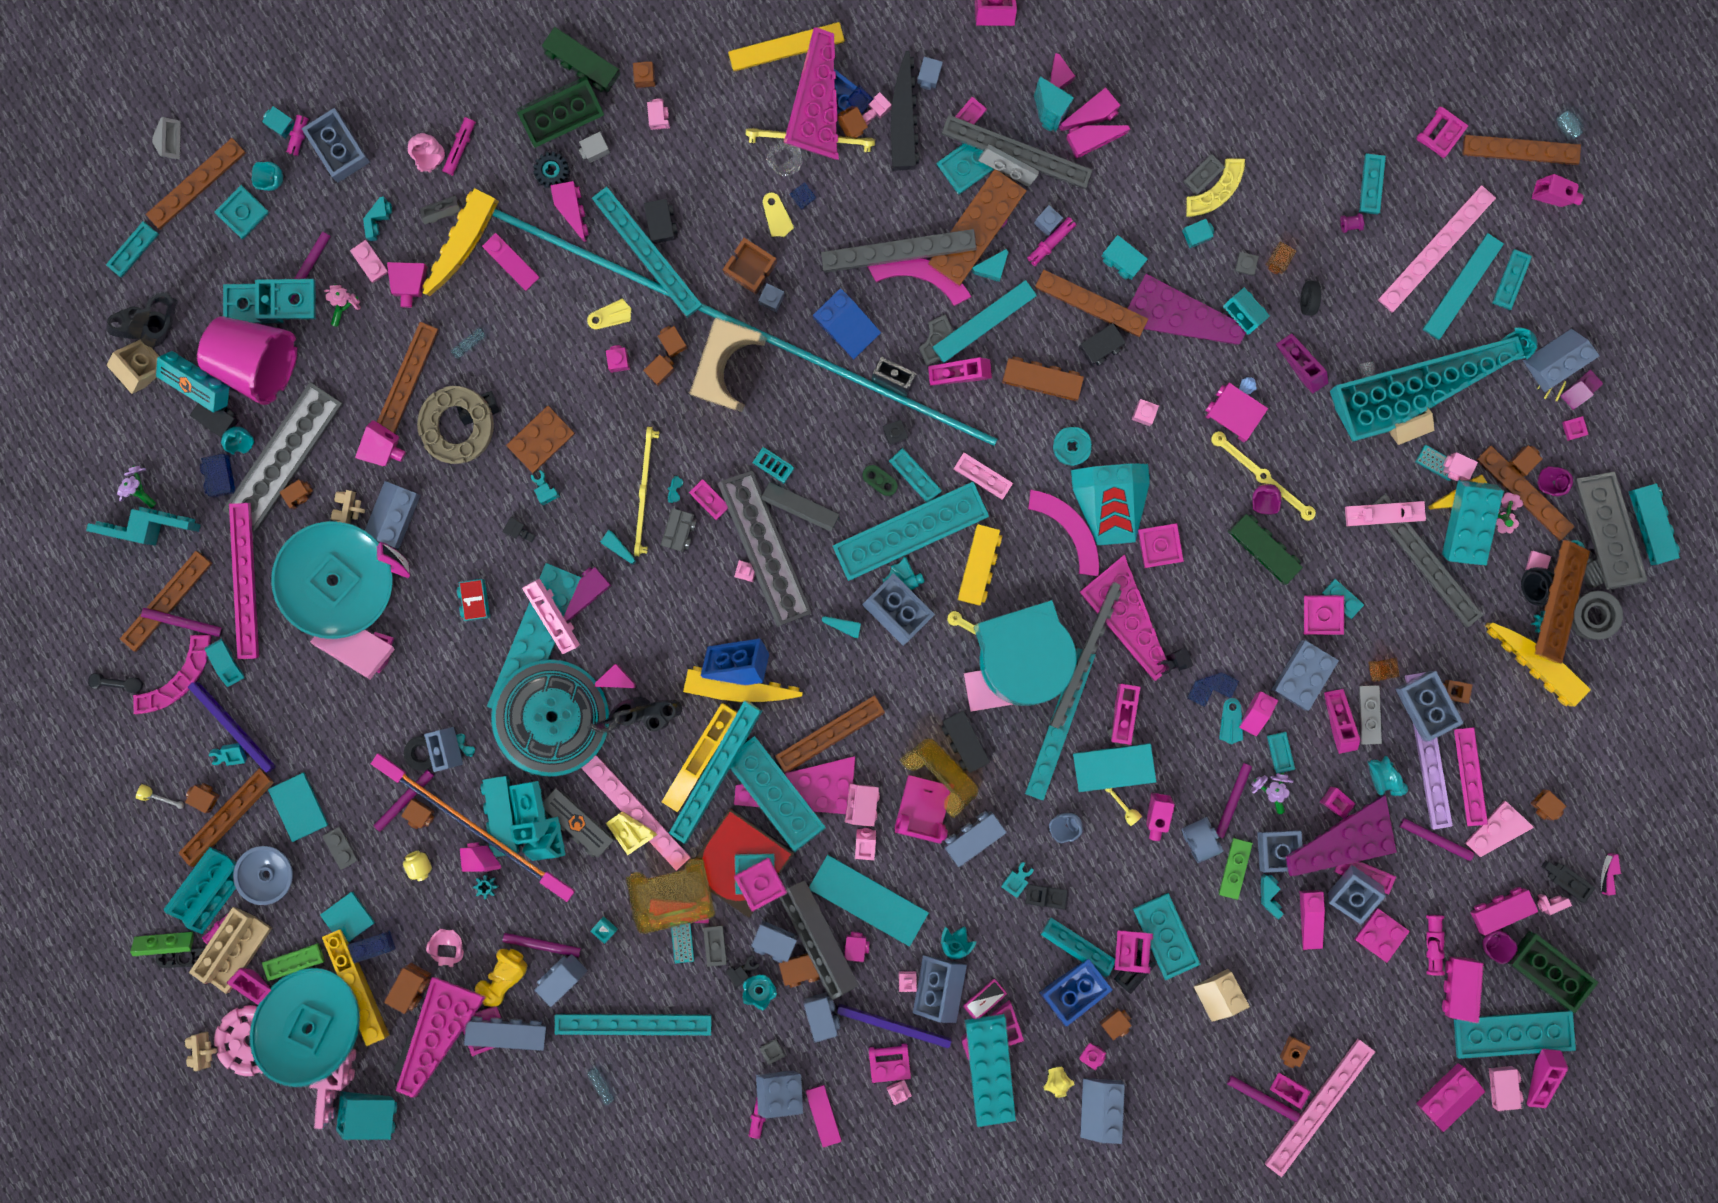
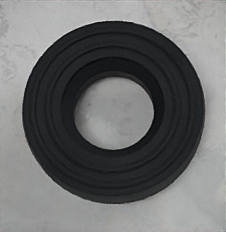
M1308 280L1302 287L1300 307L1303 315L1313 316L1317 314L1320 307L1321 286L1318 281Z
M416 736L410 739L404 748L406 763L412 769L418 771L432 768L430 755L424 761L416 759L414 751L418 746L422 745L428 749L425 736Z

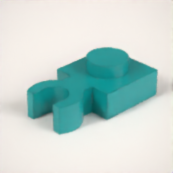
M239 743L223 745L220 750L212 749L209 753V757H217L213 760V765H219L223 761H225L227 766L243 764L247 760L243 747Z
M1024 862L1019 864L1018 873L1016 874L1014 871H1011L1001 885L1003 889L1018 898L1028 884L1024 878L1030 876L1034 870L1030 868L1028 872H1024L1022 870L1025 865Z

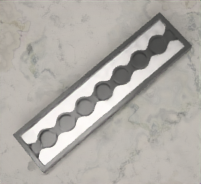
M309 382L229 499L223 511L229 514V504L251 503L252 530L257 532L281 497L280 491L288 487L344 404Z
M753 471L720 481L718 483L777 627L811 614L766 502L761 500L762 492Z

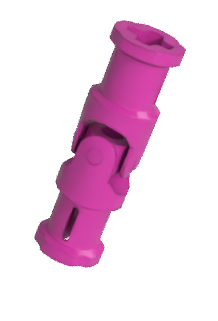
M1426 915L1428 919V931L1426 932L1428 951L1426 957L1429 960L1427 974L1445 975V971H1443V959L1445 958L1443 950L1444 932L1442 931L1444 915Z

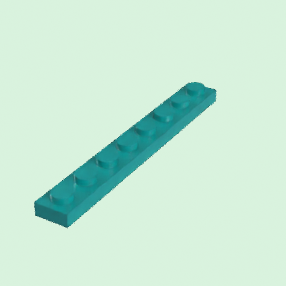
M605 187L592 197L593 202L684 315L688 318L702 307L700 301L608 187Z
M1079 648L1076 649V663L1082 652V649ZM1091 654L1088 661L1091 664L1086 673L1083 672L1080 678L1083 682L1079 691L1075 690L1073 694L1075 701L1071 709L1067 708L1065 715H1067L1064 726H1060L1057 729L1049 724L1025 791L1026 795L1040 800L1045 798L1096 654ZM1064 689V690L1061 692V694H1060V697H1059V699H1058V702H1057L1056 708H1055V710H1054L1053 716H1054V714H1055V712H1056V709H1057V707H1058V705H1059V702H1060V700H1061V698H1062V695H1063L1065 689Z
M744 701L669 832V834L684 844L689 841L762 713L761 709L748 701Z
M555 1014V1035H711L712 1015Z

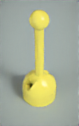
M1113 788L1105 789L1106 792H1110L1126 811L1125 819L1130 826L1142 817L1137 810H1129L1112 790Z

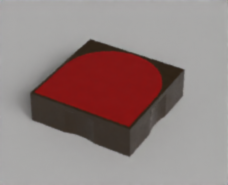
M730 808L685 874L750 918L754 911L751 910L743 894H735V854H774L775 870L779 876L793 856L794 851L773 836L758 829L753 822L733 808Z

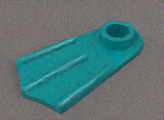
M1235 698L1227 699L1224 703L1219 735L1220 740L1226 741L1229 744L1243 740V729L1239 728L1242 722L1241 704ZM1231 703H1234L1236 705V709L1234 711H1231L1229 709V705Z

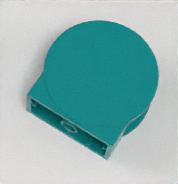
M1052 600L981 622L974 626L981 649L979 656L981 674L989 689L1000 699L1019 706L1040 704L1059 695L1072 679L1076 666L1075 646L1068 631L1059 622Z

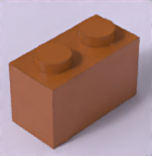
M808 953L791 957L788 962H779L785 986L789 985L792 988L801 985V982L805 980L809 982L820 980V976Z

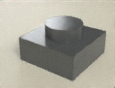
M1239 252L1235 272L1254 276L1259 256Z

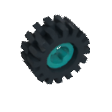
M545 152L546 155L543 156L541 154L540 159L535 160L536 165L534 164L533 166L535 178L545 188L548 189L551 188V185L566 183L565 181L569 178L570 170L566 160L560 154ZM550 166H554L557 169L554 171V175L546 173Z

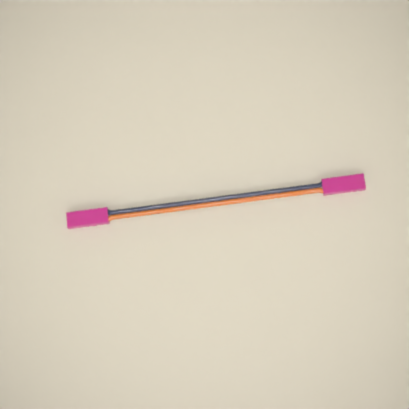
M378 753L371 762V765L395 782L404 783L540 879L539 883L563 900L568 902L575 892L574 889L548 871L546 873L541 871L407 777L403 769Z

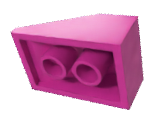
M975 0L976 26H1014L1017 11L1016 0Z

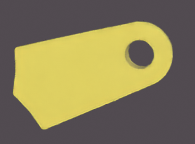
M775 193L766 194L763 198V206L771 236L785 237L794 229V226L779 196ZM770 198L775 200L774 205L768 204Z
M620 299L591 313L587 319L588 325L592 329H600L631 321V307L624 299ZM594 317L599 318V322L597 324H594L592 322V319Z

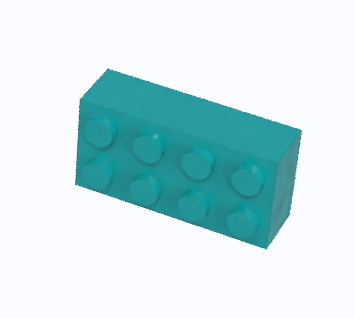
M1458 480L1442 555L1448 561L1487 566L1503 496V490L1496 484Z

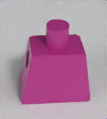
M1552 174L1536 181L1532 199L1564 207L1570 204L1580 205L1584 195L1577 192L1579 187L1577 183Z
M387 262L391 294L401 296L400 307L412 308V298L422 297L428 266L424 263Z
M372 420L366 426L355 458L386 466L392 458L402 462L406 452L396 447L399 441V437Z
M1151 793L1146 825L1150 830L1149 839L1161 841L1162 832L1168 833L1174 809V802L1169 795Z

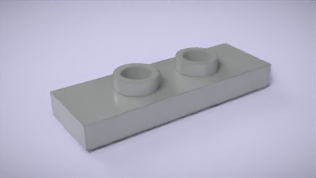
M989 144L979 157L980 162L1027 187L1032 184L1039 173L1038 170Z
M1359 686L1361 744H1382L1380 687Z

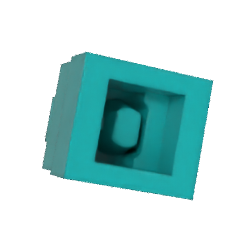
M540 470L541 478L536 480L531 475V479L539 486L534 491L540 504L544 506L559 498L560 495L555 488L551 489L549 484L545 482V474Z

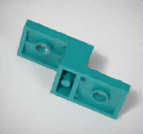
M270 279L255 280V284H223V316L257 324L283 323V320L316 319V280ZM294 294L300 296V301L297 304H292L290 301ZM242 299H247L248 306L245 309H240L239 302Z
M139 507V510L131 509L127 527L96 521L95 524L88 523L86 531L156 546L161 524L199 532L201 524L195 523L196 519Z

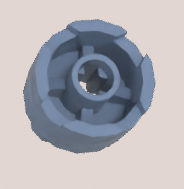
M1207 817L1181 829L1197 863L1206 861L1223 852L1220 843L1216 842V839H1219L1214 828L1210 829L1211 824Z

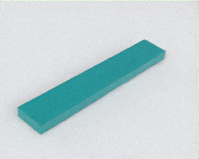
M1489 233L1485 235L1422 330L1437 340L1442 337L1504 243Z
M1026 280L933 346V350L943 363L1037 295Z

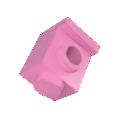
M653 99L652 102H647L650 129L670 128L669 121L665 120L669 119L668 107H664L663 99Z

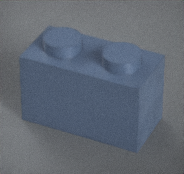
M454 727L424 734L433 772L463 765Z

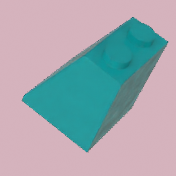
M340 1091L336 1131L343 1140H391V1133L395 1131L393 1114H396L397 1102L391 1096Z

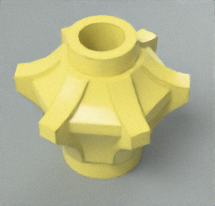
M1063 1067L1049 1069L1048 1080L1044 1090L1055 1094V1098L1067 1096L1066 1092L1075 1085L1074 1081L1069 1079Z

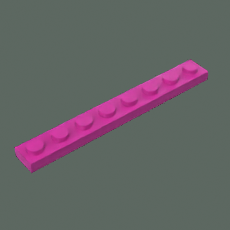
M251 503L229 504L237 659L259 658Z

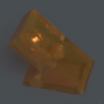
M1397 657L1368 662L1371 681L1373 682L1400 677Z

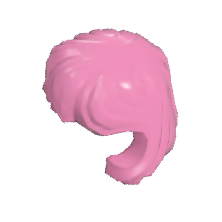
M420 133L408 141V154L415 160V165L421 172L428 171L430 173L443 161L445 157L444 149L433 136Z

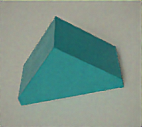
M1007 249L972 267V273L1000 282L1008 255Z

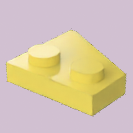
M621 812L606 823L627 855L657 836L656 832L625 812Z

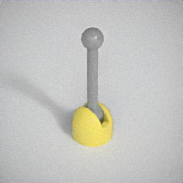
M144 784L140 785L136 794V799L142 801L154 798L175 805L178 809L184 807L182 801L176 802L152 793V789Z

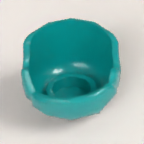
M233 427L225 431L221 444L225 451L233 455L237 451L245 454L253 447L254 439L245 428Z

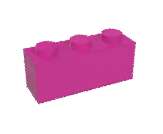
M1517 887L1510 890V894L1505 897L1503 895L1494 897L1492 899L1493 902L1487 905L1485 903L1476 905L1474 907L1475 910L1470 913L1479 933L1487 935L1535 914L1538 910L1529 890Z

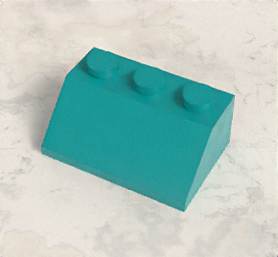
M1040 77L1034 93L1039 120L1043 123L1042 126L1046 130L1057 131L1067 116L1074 97Z

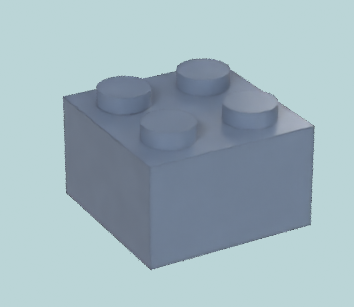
M1302 831L1257 832L1260 871H1288L1286 856L1302 846Z
M1353 865L1347 869L1328 892L1329 903L1359 924H1362L1386 897L1383 885Z
M762 920L751 947L761 955H765V953L772 955V959L777 962H788L798 935Z
M572 954L568 958L563 956L537 982L539 986L534 991L552 1007L588 970Z
M828 992L805 998L804 1006L814 1042L838 1036V1030H840L841 1025L838 1015L833 1013L835 1011V1003L828 996Z
M784 1071L756 1075L758 1115L767 1119L803 1114L800 1073Z

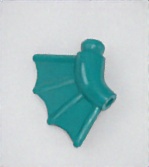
M903 557L899 564L892 565L889 575L883 578V582H885L894 573L910 590L925 582L921 573L914 574L906 557Z

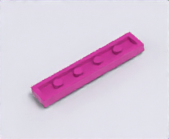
M1475 727L1454 729L1467 826L1487 825L1488 819Z

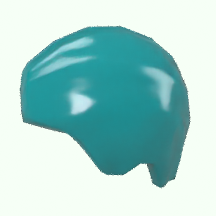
M256 162L252 169L251 180L253 187L265 191H274L279 188L283 182L281 168L273 162Z

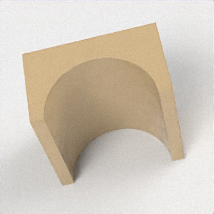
M715 318L690 394L742 412L744 404L735 400L726 388L724 382L725 365L729 357L739 348L752 344L765 346L767 338L761 333Z

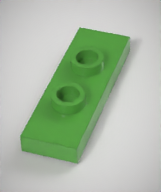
M1235 838L1232 839L1219 895L1239 899L1253 843Z
M193 932L137 936L134 937L130 952L132 956L191 951L194 934Z
M317 943L262 962L267 980L270 981L323 963L325 960L320 945Z

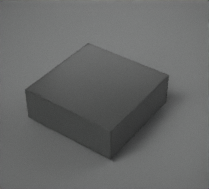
M777 1038L759 1047L768 1065L786 1056Z

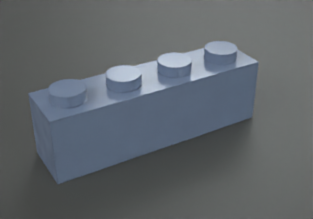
M472 1016L465 1026L464 1045L543 1051L546 1026L539 1020H530V1023H522L521 1019H510V1022H506L498 1017L483 1020L481 1016Z

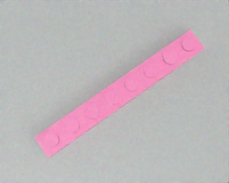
M1481 185L1382 294L1378 301L1390 312H1394L1496 197Z
M597 755L585 766L581 767L621 812H625L656 832L657 836L649 840V842L676 871L691 858Z
M1359 1039L1356 1040L1300 1115L1298 1121L1294 1123L1264 1163L1267 1167L1281 1177L1284 1175L1373 1056L1374 1050Z

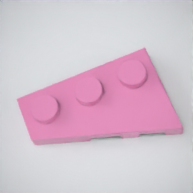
M1503 801L1487 818L1488 824L1481 825L1465 844L1479 857H1482L1534 827L1509 803Z

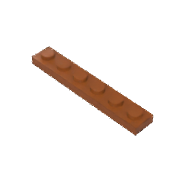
M1474 135L1464 136L1463 155L1571 165L1580 164V144Z
M231 138L147 212V217L158 229L163 228L243 157L246 152Z
M1043 270L1035 286L1036 289L1107 323L1114 324L1116 327L1139 338L1148 322V318L1046 270Z
M419 322L377 423L394 434L439 332L437 328Z
M1489 446L1476 459L1506 490L1514 495H1519L1520 500L1523 501V506L1559 541L1575 527L1492 446Z
M195 551L147 608L170 614L213 563L199 551ZM140 615L122 635L120 640L134 652H137L162 622L144 618Z
M874 695L775 757L783 771L788 773L885 714Z
M259 768L179 851L180 856L188 866L194 867L208 848L213 847L274 783L263 769Z

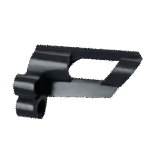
M166 292L156 293L148 300L145 309L132 306L109 316L106 330L115 337L141 339V342L148 347L160 346L165 341L167 332L171 329L178 300L173 299ZM158 302L167 305L165 315L160 312H151L150 308ZM112 322H117V323H119L121 326L118 327V328H116V327H113V326L111 325V323H112ZM157 327L161 331L152 333L148 328Z
M645 697L630 698L616 705L610 712L608 719L593 723L588 729H593L596 733H607L619 728L621 725L628 726L642 721L649 731H659L666 728L672 718L678 717L682 713V705L677 700H662L650 703ZM669 705H670V706L672 707V709H673V713H672V714H671V713L669 712V710H668ZM655 718L659 720V726L656 725ZM613 723L610 727L604 726Z

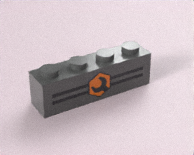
M559 787L555 788L543 802L545 815L548 818L558 817L561 830L570 832L572 840L577 844L582 843L586 847L585 851L591 857L596 856L599 858L615 840L611 834Z

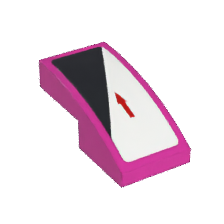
M380 542L377 546V559L389 564L391 572L409 578V562L394 548Z
M1608 853L1601 875L1602 894H1616L1613 875L1621 874L1618 854Z
M993 979L980 992L972 996L963 1007L973 1019L980 1018L1007 993Z

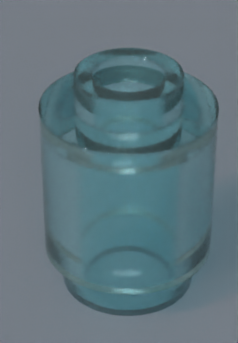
M1569 109L1555 119L1558 122L1557 126L1568 139L1570 137L1575 139L1583 133L1582 128L1584 125L1574 112L1571 113Z

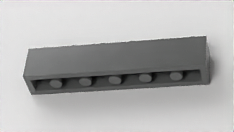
M806 881L787 888V893L779 898L831 1000L858 987L856 978Z

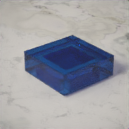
M857 86L846 101L851 106L858 107L862 114L869 103L873 101V98L861 86Z
M805 182L789 194L801 210L816 199V196Z

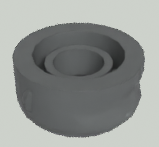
M1590 591L1579 595L1575 606L1571 627L1578 636L1589 640L1609 638L1618 632L1622 624V607L1619 601L1607 592ZM1593 606L1598 607L1602 614L1601 621L1597 625L1592 624L1588 620V611Z

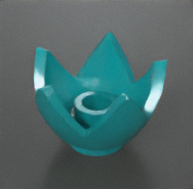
M1516 327L1514 332L1508 334L1502 340L1518 336L1524 355L1516 360L1523 358L1528 360L1537 349V337L1526 328Z
M965 926L953 934L945 927L942 933L941 945L947 957L961 959L973 950L976 941H967Z
M765 975L752 976L744 981V1004L754 1005L760 1010H765L770 1001L777 995L774 984ZM761 987L763 992L757 993L755 989Z

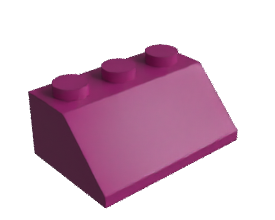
M1449 956V961L1445 963V971L1448 973L1447 981H1444L1446 1000L1442 1002V1011L1449 1018L1479 1023L1483 963L1473 958Z
M1457 1063L1416 1104L1444 1132L1485 1093V1090L1463 1066Z

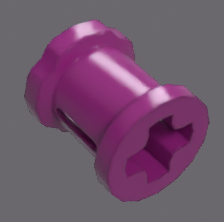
M1362 213L1351 217L1341 216L1340 222L1343 233H1347L1348 230L1358 229L1361 231L1364 229Z

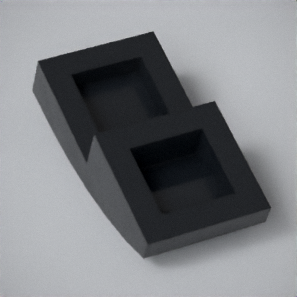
M1028 884L1025 904L1066 910L1069 890Z

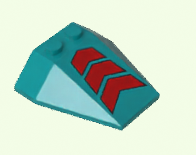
M1119 464L1071 470L1073 492L1096 545L1136 542L1150 484L1148 464Z

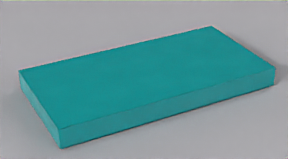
M1151 743L1073 753L1079 792L1157 782Z
M1169 893L1133 908L1143 933L1153 934L1150 948L1165 980L1201 965Z

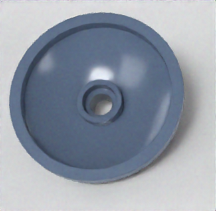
M258 846L246 851L238 859L233 874L234 884L239 894L250 903L257 905L272 904L283 898L289 891L293 881V869L289 859L280 850L270 846ZM265 871H269L270 876L268 878L264 876Z

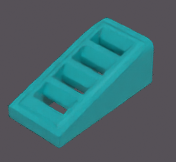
M764 447L752 462L783 484L786 483L795 467ZM766 453L768 457L763 464H760L759 462ZM771 458L775 459L768 469L766 467ZM778 462L781 463L777 471L774 473L772 470L774 469L776 464ZM783 467H787L782 477H780L779 473Z
M608 530L600 541L601 544L632 565L635 564L636 560L616 535Z
M822 617V621L825 624L854 638L859 637L860 623Z

